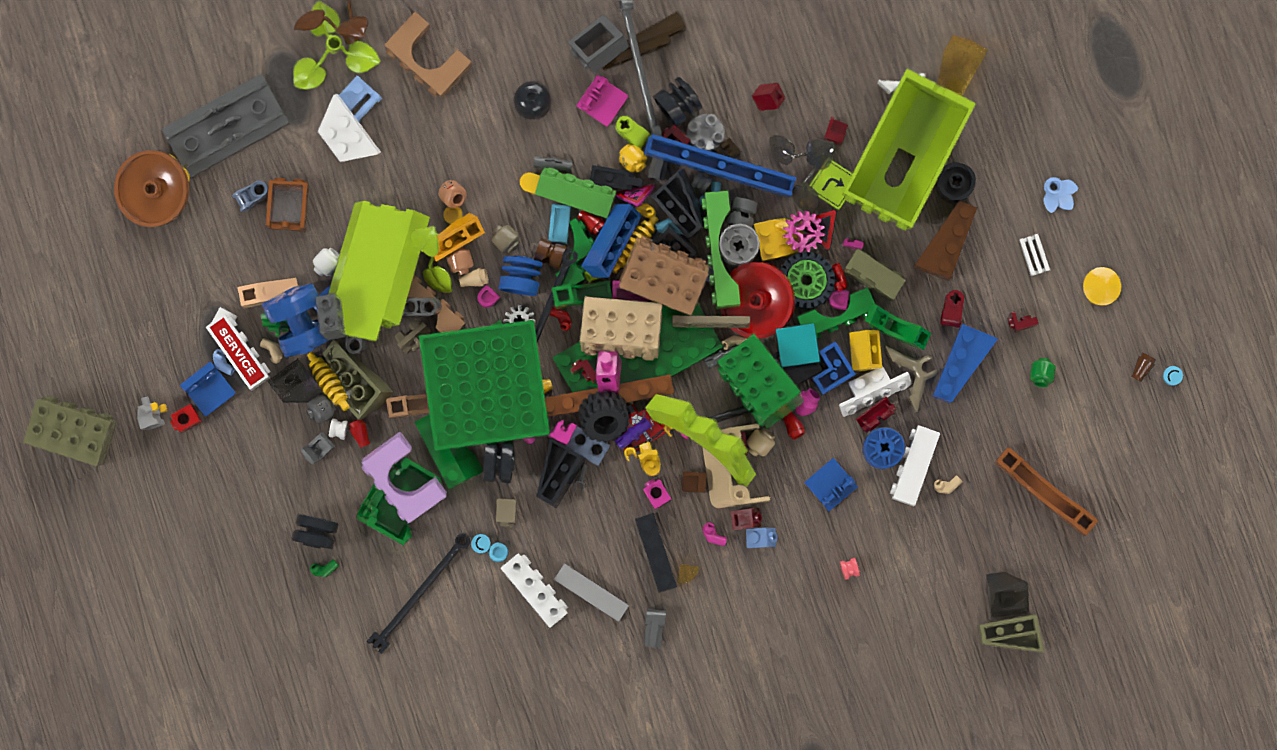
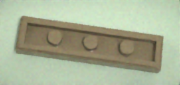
M673 316V327L748 328L750 326V316Z

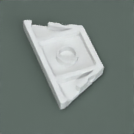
M335 94L318 130V133L340 162L380 154L381 152L344 101L338 94Z

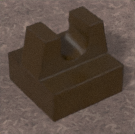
M730 137L715 149L717 154L734 159L741 154V150Z

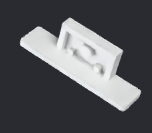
M882 366V369H875L848 382L855 397L839 404L843 417L852 415L856 411L869 407L886 396L888 398L900 390H905L908 386L912 385L909 373L906 372L890 380Z

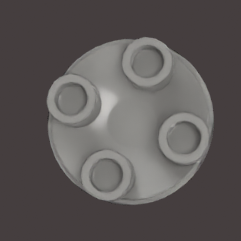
M714 114L698 115L690 121L687 127V137L691 140L690 144L694 147L712 151L721 145L724 140V126Z

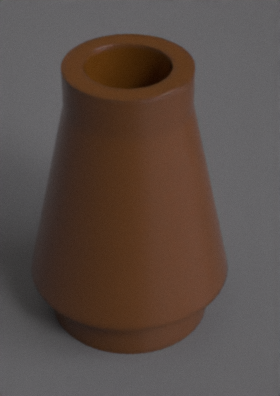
M1142 353L1141 356H1138L1131 377L1142 382L1143 378L1155 366L1156 359Z

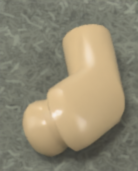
M733 335L722 341L721 344L727 350L741 344L747 338Z
M266 338L262 339L260 347L270 351L272 363H279L283 358L279 344Z

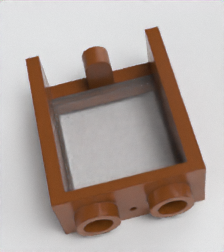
M284 178L269 180L266 213L267 229L306 232L309 185L305 180L293 179V182L286 181Z

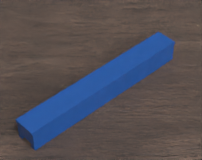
M654 134L649 136L644 155L787 198L792 196V189L797 178Z

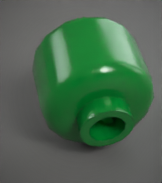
M1039 358V360L1031 364L1030 380L1037 387H1048L1054 382L1056 366L1048 358Z

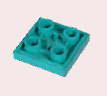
M814 323L776 329L781 368L820 362Z

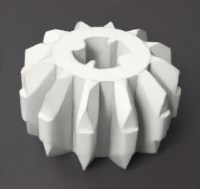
M518 305V311L511 307L513 314L506 312L505 315L510 319H504L503 323H514L515 319L518 320L517 317H522L524 321L534 320L529 319L534 316V313L527 314L529 311L528 307L522 311L521 305Z

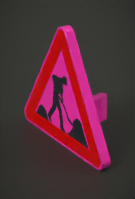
M651 184L642 186V188H632V191H618L615 197L628 202V204H633L637 208L642 205V202L655 187Z

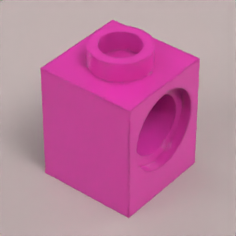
M652 479L644 484L646 488L643 491L654 509L671 500L660 479L657 481ZM653 488H659L662 491V495L659 498L651 496L650 492Z

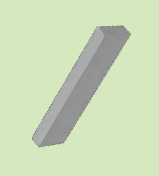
M565 563L554 579L618 622L629 606Z

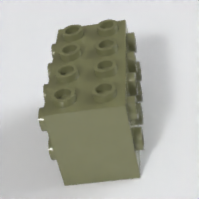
M43 396V398L36 399L23 443L94 466L105 464L118 422L113 419L112 415L106 413L95 414V410L87 407H80L79 409L76 408L77 404L68 401L60 403L58 398L52 396Z

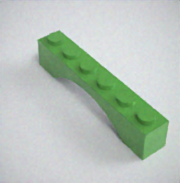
M728 191L705 193V198L701 199L702 210H706L707 217H703L704 229H708L709 236H705L706 248L710 247L711 255H707L708 266H712L713 274H709L710 285H714L715 293H711L712 304H716L717 309L740 307L738 284L726 271L719 252L720 230L730 212Z

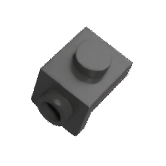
M322 432L307 446L303 447L301 452L308 462L315 464L321 461L335 445Z

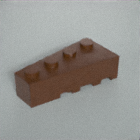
M959 201L913 268L949 281L977 207Z

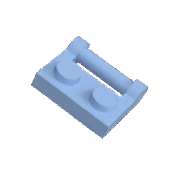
M357 75L339 96L350 111L367 94L371 96L354 115L360 123L359 120L376 102L379 103L383 98Z

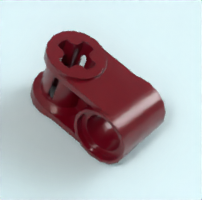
M953 290L946 295L940 325L960 328L964 304V295L961 291ZM954 294L959 299L955 304H953V300H950V297L954 296Z

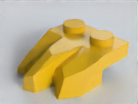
M773 219L754 224L755 232L759 238V251L762 262L777 258L781 259L799 253L798 247L795 250L791 249L792 244L787 245L786 241L788 238L783 237L787 233L786 230H783V227L788 226L785 222L788 219ZM792 233V236L796 241L797 237L795 236V234Z

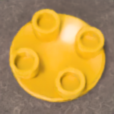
M1104 267L1095 268L1085 276L1083 290L1091 303L1108 305L1114 302L1120 295L1121 281L1113 270Z

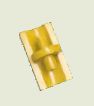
M650 442L639 445L641 454L638 457L642 470L648 476H656L661 470L657 449L652 450Z

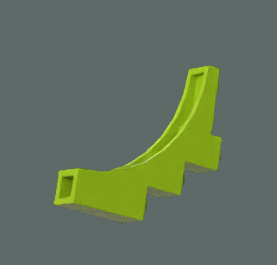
M656 394L646 406V410L653 421L681 432L705 448L729 471L738 485L747 487L755 477L756 473L745 456L747 449L741 439L722 433L715 420L698 416L691 403Z

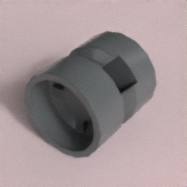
M734 197L732 205L734 212L730 213L728 224H744L752 228L754 222L752 215L756 214L758 203L749 199Z

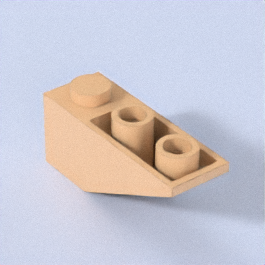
M297 278L238 287L241 306L248 308L262 305L284 291L298 286Z

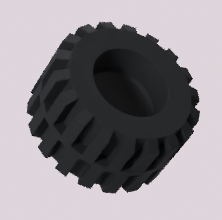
M598 391L594 395H588L587 399H583V404L579 406V417L582 431L586 437L589 436L591 440L596 439L597 442H609L611 439L616 440L618 436L621 437L623 432L627 431V426H629L630 422L627 406L621 395H616L613 391L610 393L608 391L599 393Z

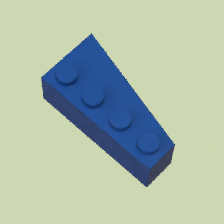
M962 324L932 397L950 404L998 338Z

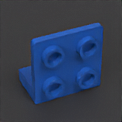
M212 362L207 363L180 384L181 388L190 396L204 416L211 414L236 394Z

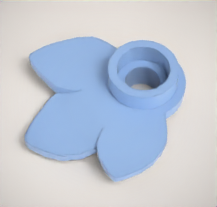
M1056 177L1049 178L1044 184L1046 194L1043 201L1046 209L1050 213H1053L1057 207L1065 210L1073 209L1074 201L1071 194L1078 190L1077 185L1071 180L1061 181ZM1051 184H1055L1057 186V189L1055 191L1051 190Z

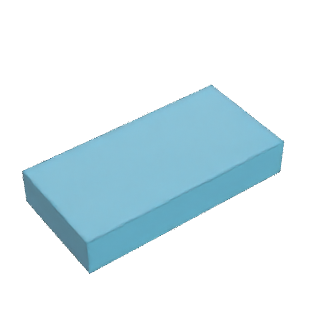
M552 204L548 239L552 243H568L571 206Z

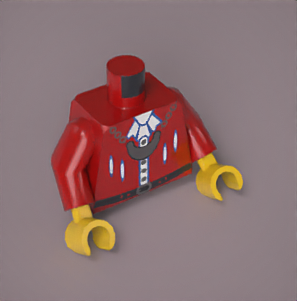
M633 404L627 407L630 422L627 428H632L644 417L652 425L651 428L639 436L640 439L634 440L623 449L626 460L629 461L628 457L630 455H635V458H637L636 452L640 450L639 445L647 442L652 443L666 433L671 437L670 430L673 428L653 421L646 409L638 413Z

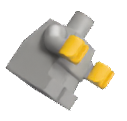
M149 397L141 398L143 405L138 406L137 415L140 429L151 430L165 425L164 419H161L160 414L167 412L166 404L159 405L158 407V403H150Z

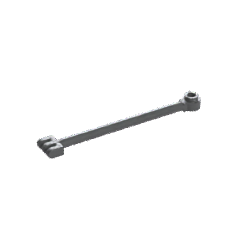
M619 0V7L624 17L650 125L648 130L651 135L654 134L662 137L660 125L657 126L631 18V10L634 9L633 1Z

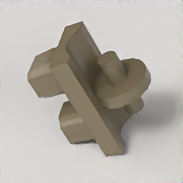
M414 319L408 325L413 330L406 335L403 331H400L395 335L398 342L397 345L405 355L411 350L415 352L420 348L419 335L432 333L424 322L421 323Z

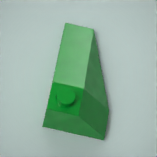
M430 414L414 422L449 490L484 472L475 454L467 447L434 450Z

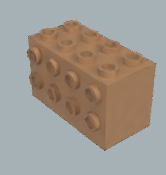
M637 237L620 277L619 287L691 315L708 276V265L703 259L689 258L685 252L679 250L674 252L665 244L660 243L656 245L647 237Z

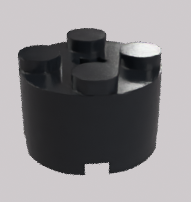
M959 162L947 164L943 167L936 180V190L939 196L948 203H958L959 201L966 200L975 188V174L966 164ZM953 179L955 181L959 180L960 183L958 184V187L956 185H952Z

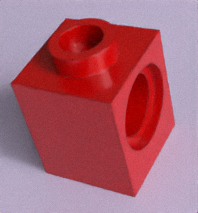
M192 404L170 415L172 427L175 431L179 430L181 433L202 422ZM184 414H187L189 416V422L185 425H182L180 423V417Z

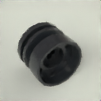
M679 76L674 80L678 88L672 82L669 83L670 94L666 90L661 89L653 95V99L671 124L677 128L687 121L684 111L693 116L695 112L692 106L697 111L703 108L696 92Z

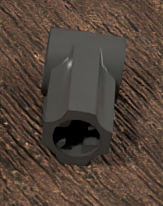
M651 157L652 162L648 178L664 182L668 162Z
M647 608L644 646L660 648L662 630L665 626L666 610Z

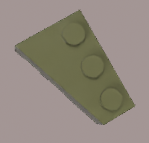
M858 248L843 271L848 276L890 301L894 300L905 282L901 273L895 270L891 271L887 268V265L879 260L876 261L869 254Z
M1037 614L977 625L980 644L1044 653Z

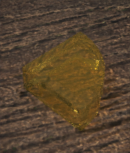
M680 564L678 583L691 581L697 575L699 567Z

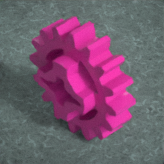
M797 211V216L791 214L792 220H785L788 226L783 227V230L787 231L783 235L784 238H788L786 244H792L791 249L793 250L798 247V252H803L804 248L806 252H810V247L816 249V242L822 243L819 237L825 235L821 232L825 227L819 225L822 220L820 218L815 219L816 214L814 213L809 216V211H805L804 214L801 211ZM811 222L814 224L815 230L810 226ZM806 229V230L809 231L810 233H803V234H801V233L798 232L797 230H800V231H801V230ZM792 233L795 234V236L797 237L796 241L794 240Z

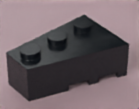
M550 437L543 473L541 474L536 496L557 509L586 459Z

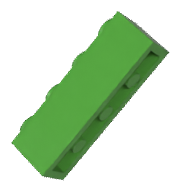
M544 168L541 172L535 194L608 218L617 191L608 186L596 185L590 180L578 179L572 174L560 173L554 168Z

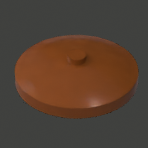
M154 150L141 151L130 156L119 168L114 183L115 199L121 212L130 221L145 227L163 226L175 220L184 210L189 197L188 177L182 165L171 155Z

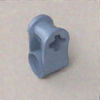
M255 181L249 186L232 194V197L236 199L241 207L240 211L245 212L268 198L269 186L262 181ZM258 186H264L265 188L264 193L261 195L256 194Z

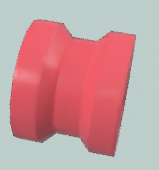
M851 558L847 562H840L845 580L849 579L850 576H860L855 558Z

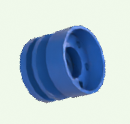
M504 256L503 262L511 266H502V270L508 272L509 276H500L498 290L519 295L538 296L539 282L532 280V277L541 276V272L533 269H542L543 263L525 256Z
M881 427L866 437L862 453L870 466L876 469H888L895 466L902 459L905 452V444L902 436L897 431ZM886 443L889 451L881 452L880 444L884 445Z

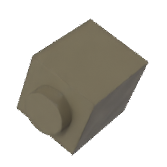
M497 499L496 523H500L502 527H511L512 523L516 524L517 500Z

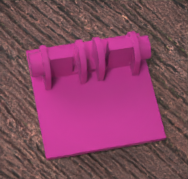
M597 75L576 106L608 127L629 96L609 83L605 77Z

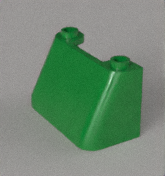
M406 457L399 459L389 469V478L392 484L402 491H415L434 477H436L440 484L442 478ZM373 484L361 504L356 518L404 546L412 536L411 528L409 527L410 523L406 519L402 520L396 506L394 504L390 505L385 498V492L382 489L379 490Z

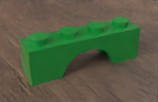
M867 287L850 294L848 308L842 315L830 318L819 314L816 310H812L798 316L797 322L799 326L814 323L816 339L821 337L820 333L828 331L829 334L839 330L838 326L844 323L846 326L857 322L856 318L861 316L865 319L871 305L875 304Z

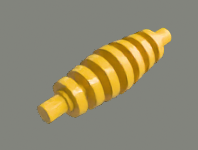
M656 216L649 219V221H643L641 226H638L635 229L636 231H633L612 270L613 273L616 274L620 268L625 267L637 237L641 238L644 236L651 239V234L655 232L654 225L659 220Z
M313 351L308 353L307 357L311 361L309 367L320 389H323L322 391L332 400L334 405H340L343 411L350 408L346 402L348 396L344 392L345 390L341 386L337 374L329 368V365L322 357H316Z

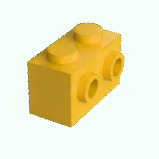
M863 330L849 333L853 371L882 369L879 330Z

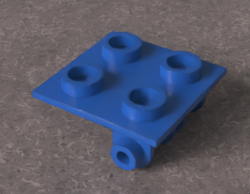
M834 458L804 482L828 511L832 510L858 488L853 478L849 477Z

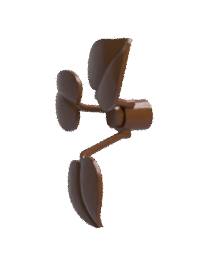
M347 0L350 20L343 22L339 27L327 16H324V10H312L303 14L297 20L294 30H313L322 25L324 21H327L337 31L338 35H342L346 44H353L359 38L364 39L368 19L363 16L353 18L351 0Z

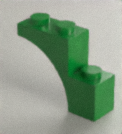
M575 218L569 222V225L574 235L573 252L574 250L577 252L578 260L571 264L562 285H579L585 282V271L581 265L577 266L576 264L585 260L594 244L591 237L587 238L584 232L587 230L582 221L578 222Z
M609 281L552 287L556 309L574 305L575 308L584 306L585 297L613 299Z

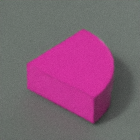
M847 238L844 239L842 246L857 250V248L862 250L864 243Z

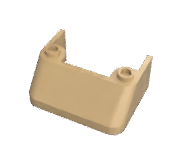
M759 424L731 427L721 431L724 434L741 439L740 432L759 429ZM703 448L710 502L715 508H728L770 501L769 496L750 499L749 491L745 486H733L729 471L711 453Z

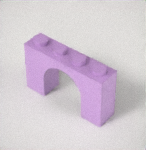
M399 432L364 457L362 468L367 475L371 474L375 479L373 481L375 486L385 492V498L389 504L396 506L402 520L406 519L410 523L445 498L447 491L436 477L419 489L409 492L399 490L392 484L389 478V469L395 462L408 454L412 448L402 433Z

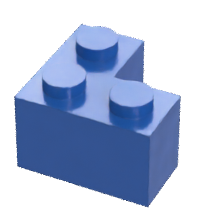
M836 341L819 351V357L827 369L813 377L812 382L822 396L854 377L855 372Z

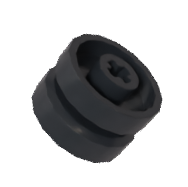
M504 441L501 446V453L498 452V442L486 443L484 482H494L497 471H499L500 482L511 484L515 463L513 441Z
M297 514L296 525L306 528V531L294 530L291 540L303 543L305 546L333 550L335 540L332 537L324 536V532L337 533L339 523Z

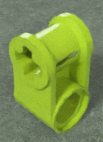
M622 116L617 120L616 131L629 144H634L640 148L646 144L649 136H651L646 129L628 116ZM627 122L628 129H621V125Z

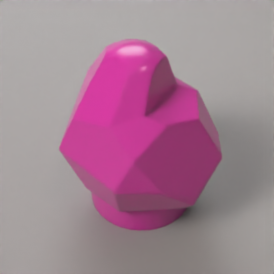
M813 389L801 391L804 402L795 408V411L798 415L805 416L816 411L820 396Z

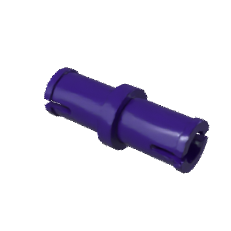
M644 417L632 428L629 427L626 433L615 440V443L623 450L634 440L640 439L639 436L651 428L652 425Z

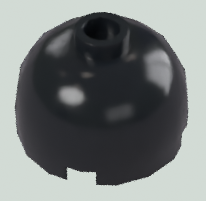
M525 82L517 88L514 94L513 102L515 109L520 116L526 119H540L551 108L550 92L539 82Z

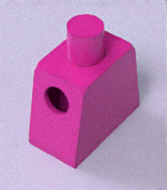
M616 351L598 352L596 378L599 393L603 391L619 393L622 361L619 353ZM606 377H607V378H610L611 381H610V382H606V381H607Z

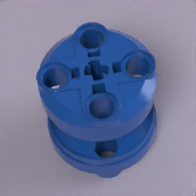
M313 283L290 288L262 304L270 323L286 320L290 327V331L278 339L279 346L285 357L305 354L329 341L320 333L319 319L312 321L307 311L317 304L316 297L319 296Z

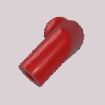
M835 263L831 266L837 280L834 287L840 292L847 288L848 283L840 263Z

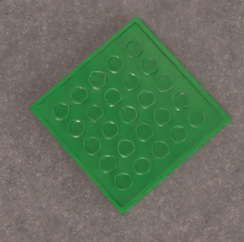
M534 320L419 335L435 451L550 435Z

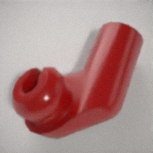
M553 307L550 316L558 318L560 328L563 331H568L572 327L569 313Z

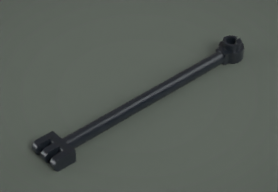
M568 249L563 253L562 258L564 262L553 287L562 286L571 264L578 260V254L575 250L572 253L573 259L571 261L566 256L568 253H571L572 249ZM552 291L535 328L537 343L555 303Z
M461 533L456 536L455 544L383 632L380 635L377 632L371 635L367 640L368 644H371L376 639L377 641L372 647L376 649L382 644L383 646L378 652L382 654L390 645L386 641L388 636L461 549L467 548L470 545L469 536L466 538L467 542L464 545L460 544V538L466 537V534Z

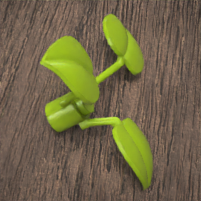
M318 1L312 10H324V16H327L339 27L340 19L338 14L332 8ZM324 21L318 28L310 31L315 36L325 34L328 38L325 45L326 51L317 64L311 58H303L296 63L293 71L294 86L300 89L318 87L326 76L325 70L319 66L329 53L335 54L342 50L344 54L348 55L346 57L347 67L355 73H363L380 63V59L372 47L361 41L350 44L349 51H347L342 46V41L338 36L329 35V33H334L336 30L327 21Z
M435 226L414 230L411 234L413 244L421 249L422 252L431 256L428 264L429 269L423 271L426 283L436 291L443 293L452 292V282L447 271L439 266L433 267L432 265L434 261L433 256L439 252L437 237L439 234L436 233Z

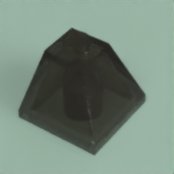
M298 358L268 381L283 403H308L323 392Z
M1007 572L986 574V589L991 618L1029 613L1028 582Z

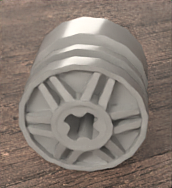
M734 224L724 230L719 241L720 257L726 264L732 267H739L753 262L757 256L760 244L754 229L748 225ZM741 243V247L744 249H739V251H736V247L733 245Z

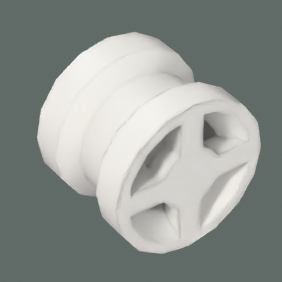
M333 418L329 437L337 436L344 440L348 421L339 422Z

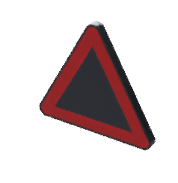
M836 209L817 214L815 218H820L822 221L819 225L825 227L821 230L825 235L820 236L819 239L822 241L820 244L827 250L831 249L837 216ZM811 222L810 226L815 230L814 224Z

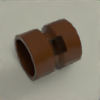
M541 238L534 260L542 262L543 265L548 263L549 267L559 270L563 262L562 255L566 251L567 246L558 243L553 245L552 241Z

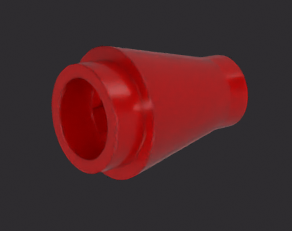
M582 210L578 218L591 234L598 236L604 225V220Z
M792 411L783 417L788 437H791L792 440L806 433L804 430L805 426Z
M357 419L348 423V430L359 447L362 448L369 445L370 441L366 422H363V419Z

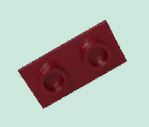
M886 396L859 416L856 421L863 432H872L874 428L881 424L879 420L885 421L891 415H894L897 409Z

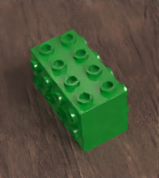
M755 334L751 335L717 361L719 375L725 383L730 382L731 390L737 398L741 396L742 404L748 412L753 411L754 419L760 427L764 425L768 430L804 402L800 390Z

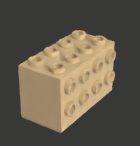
M585 297L580 338L581 351L587 355H596L599 351H616L619 355H623L624 358L633 359L635 356L642 357L644 360L658 358L662 304Z

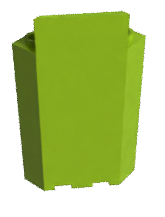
M368 201L354 203L328 293H335L341 299L347 336L377 341L381 326L391 328L392 326L400 325L421 249L413 244L411 234L416 229L427 228L429 216L410 209L400 211L394 206L381 204V207L375 206Z

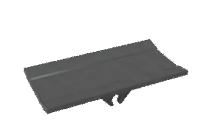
M260 74L162 128V131L180 164L187 170L190 178L288 125L289 122L263 75Z

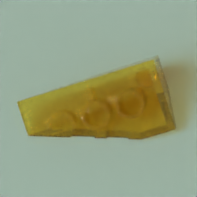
M953 35L943 52L938 85L963 96L988 49L972 40Z

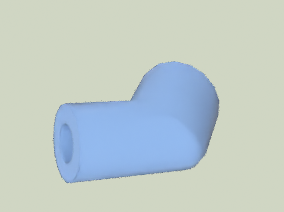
M221 349L215 350L213 353L215 367L231 376L235 368L227 363L225 354Z

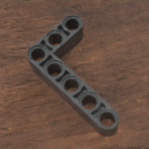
M407 297L402 316L435 315L441 310V302L433 297ZM411 301L414 302L416 306L413 312L409 309V303ZM430 301L434 304L432 312L427 308V304ZM346 335V349L350 353L356 354L366 350L368 340ZM355 340H358L360 343L358 350L353 346Z

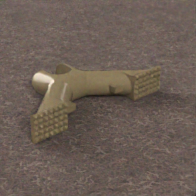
M885 346L884 349L886 354H888L887 356H889L890 363L895 362L899 368L904 366L912 370L915 376L913 387L909 388L911 394L908 400L914 413H917L926 380L938 374V369L925 373L921 368L923 363L933 358L926 355L916 360Z

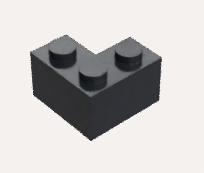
M669 222L652 239V243L656 245L660 243L665 244L674 252L678 250L685 252L689 258H692L697 253L696 247Z

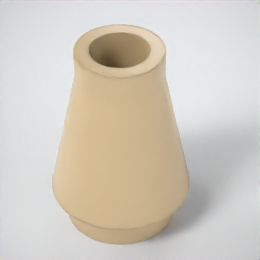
M478 268L459 276L461 287L484 286V284L489 282L486 269Z

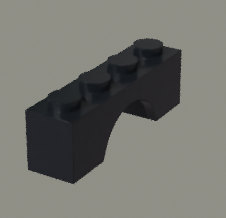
M654 513L636 518V525L658 593L676 588L677 584Z

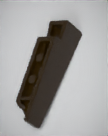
M679 12L672 13L636 34L641 56L671 45L670 37L686 31V26ZM631 46L602 67V70L604 71L633 60Z

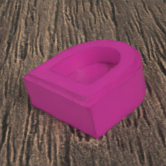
M487 284L478 293L477 297L479 304L484 308L494 306L501 298Z
M833 291L829 297L830 305L834 309L846 311L850 291Z

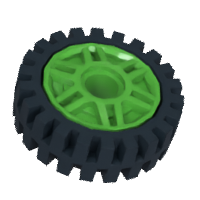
M813 252L797 253L788 258L780 269L787 276L793 287L796 308L813 309L826 302L833 292L835 285L834 272L828 261L819 254L817 255ZM808 276L812 282L810 285H804L801 282V278Z

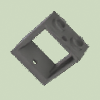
M602 15L568 41L572 48L570 50L572 56L576 60L579 58L582 67L585 70L589 68L593 74L630 47L624 35L605 15ZM607 32L612 40L588 57L582 50L603 33Z

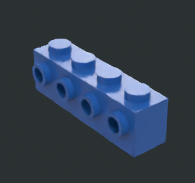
M631 204L614 205L585 258L582 267L592 277L610 276L642 215Z

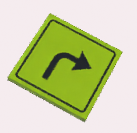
M827 158L807 190L839 210L845 202V196L842 194L852 173Z

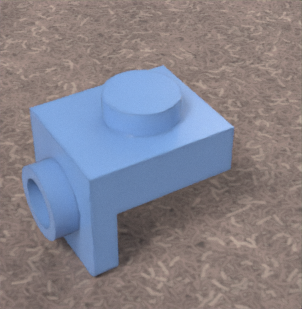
M775 528L746 529L747 548L776 547L778 537Z

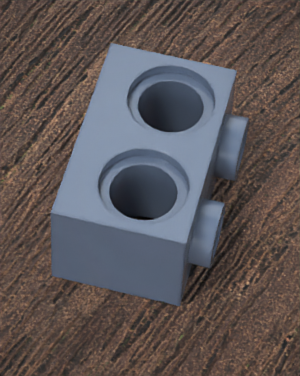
M577 426L568 444L565 446L599 467L610 445L605 441L597 442L596 439L591 440L589 436H585L586 442L583 445H577L575 443L576 436H585L582 428ZM600 445L603 449L602 453L594 455L591 451L592 447Z

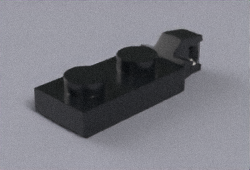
M592 165L590 181L596 185L625 191H632V187L642 188L643 179L634 178V173H630V171Z

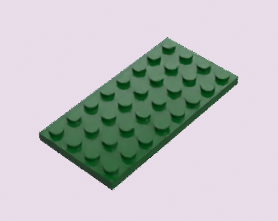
M697 302L691 315L662 304L658 358L644 360L642 357L635 356L633 359L624 358L623 355H619L622 361L620 384L671 375L672 378L704 358L723 349V345L713 328L673 327V316H705ZM578 342L552 357L572 393L598 388L597 383L587 382L582 374L584 369L575 375L570 370L573 368L572 364L576 361L587 359L596 373L598 353L596 355L585 354V352L581 351V344ZM606 377V382H610L611 379Z

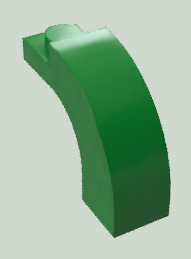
M875 304L871 305L865 318V322L870 324L869 326L921 350L925 349L932 334L922 326L902 320Z

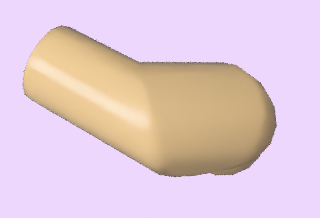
M957 475L950 482L936 480L934 482V489L938 493L950 494L962 483V480Z

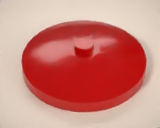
M752 262L743 264L730 272V277L739 287L740 307L720 309L722 316H750V326L748 328H731L734 332L746 338L755 334L758 339L775 335L776 329L784 328L788 324L795 307V295L789 279L781 270L768 263Z

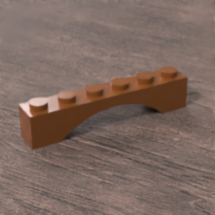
M1005 448L994 462V464L1082 536H1086L1099 521L1083 507L1050 484L1011 448Z

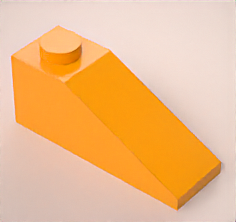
M468 213L453 222L437 236L439 252L433 256L435 261L442 259L485 233L477 216Z

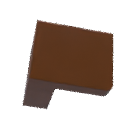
M684 471L682 491L705 493L707 473Z

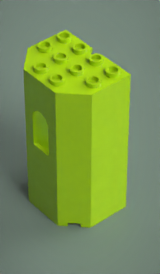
M906 69L842 194L845 196L844 200L853 205L857 203L862 206L861 210L868 214L872 212L878 214V219L886 223L892 221L896 223L898 228L904 231L907 228L911 230L976 103ZM898 148L915 156V159L901 185L891 187L885 182V173Z

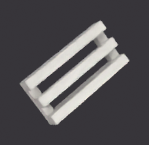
M1038 234L1020 239L1019 242L1030 275L1034 276L1049 271L1050 268ZM1032 240H1035L1044 268L1040 266ZM1025 242H1028L1033 259L1037 267L1036 271H1034Z

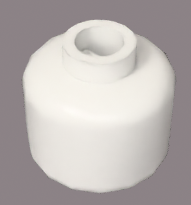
M323 248L313 259L314 271L320 276H332L339 259L338 252L332 248Z

